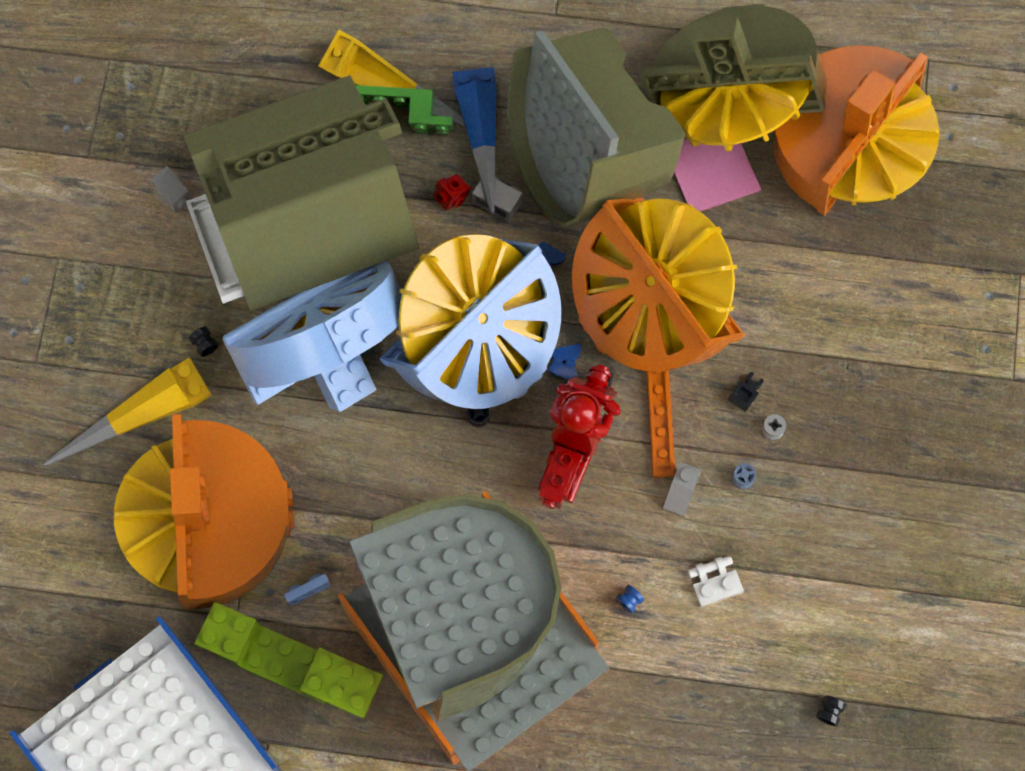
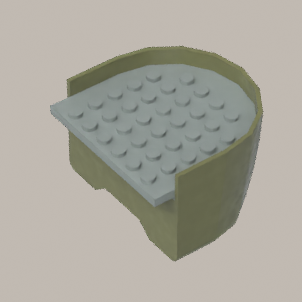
M598 28L552 41L549 40L542 30L535 32L533 46L514 50L508 88L507 111L512 149L522 180L537 207L551 222L565 228L593 218L607 200H635L668 185L677 168L685 138L684 130L668 108L649 102L624 69L627 53L612 32L606 28Z
M468 494L429 500L372 521L370 534L349 541L414 705L417 709L430 704L437 722L481 705L510 686L531 660L555 623L562 587L554 551L531 520L501 501Z

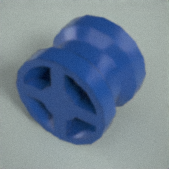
M629 584L625 587L624 593L618 594L616 597L618 603L629 613H633L636 605L642 604L645 600Z

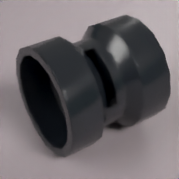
M206 326L196 329L189 336L190 342L197 346V352L201 357L212 354L219 347L216 339L211 338V332Z
M825 695L822 701L824 709L818 710L816 718L830 726L837 727L840 722L838 715L844 712L847 705L835 697Z

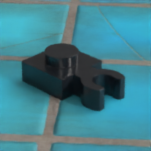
M753 372L748 374L745 383L743 381L739 382L727 399L744 412L748 410L759 394L756 390L764 382L762 378L758 383L753 382L751 379L754 375Z

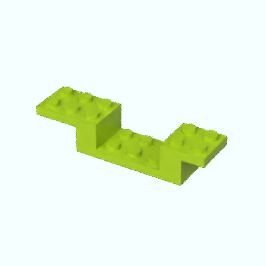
M214 602L194 643L196 646L216 654L225 662L323 705L328 703L362 719H365L384 677L380 673L320 647L316 650L263 627L256 619Z

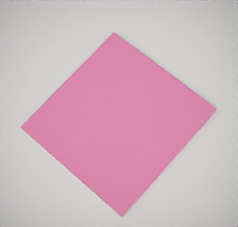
M688 139L684 140L674 174L686 203L693 205L699 211H703L761 191L741 143L733 145L732 151L726 152L724 146L699 144L695 147L690 144Z

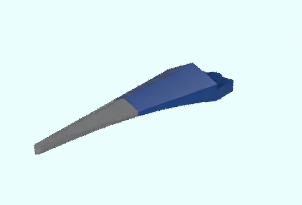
M494 67L452 72L455 96L469 137L489 209L493 215L497 95Z

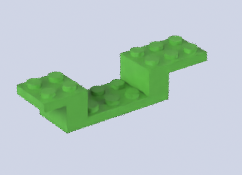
M355 85L364 104L366 102H377L387 98L389 103H396L397 107H408V104H410L409 125L412 130H415V133L427 134L428 131H436V134L449 135V132H454L452 117L434 116L435 95L433 90Z

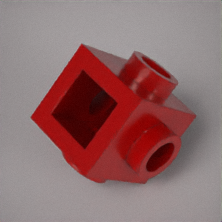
M455 174L447 179L442 178L437 182L433 197L447 211L453 207H460L471 188L458 174Z

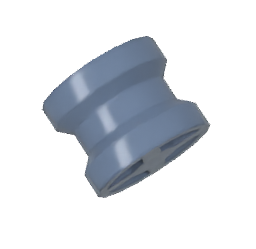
M747 463L739 464L732 475L733 484L739 489L750 488L756 477L754 467Z

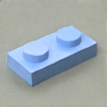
M316 574L308 579L309 582L301 586L297 584L287 590L288 593L284 594L290 607L331 587L326 574Z

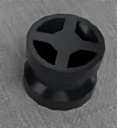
M468 408L467 410L468 421L472 426L479 428L489 422V408Z

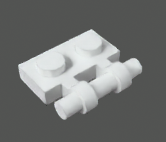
M720 556L714 558L712 562L704 565L700 563L695 565V568L687 570L690 579L696 576L699 577L700 582L693 584V589L700 607L744 592L737 571L734 570L728 573L725 567L733 564L731 556L724 558ZM718 570L719 576L707 578L706 573Z

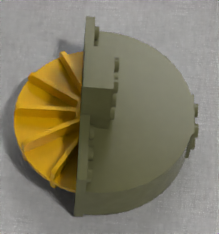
M764 4L723 7L722 10L694 20V22L676 33L663 46L651 67L640 69L639 75L650 102L668 108L684 130L685 138L695 147L699 144L724 146L726 152L732 151L733 145L745 143L762 137L764 142L769 141L767 134L783 125L790 118L797 120L800 117V113L823 112L825 110L826 76L811 31L794 15L781 9L765 6Z

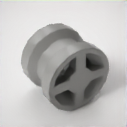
M777 414L768 416L762 427L763 435L769 440L780 439L786 428L784 418Z

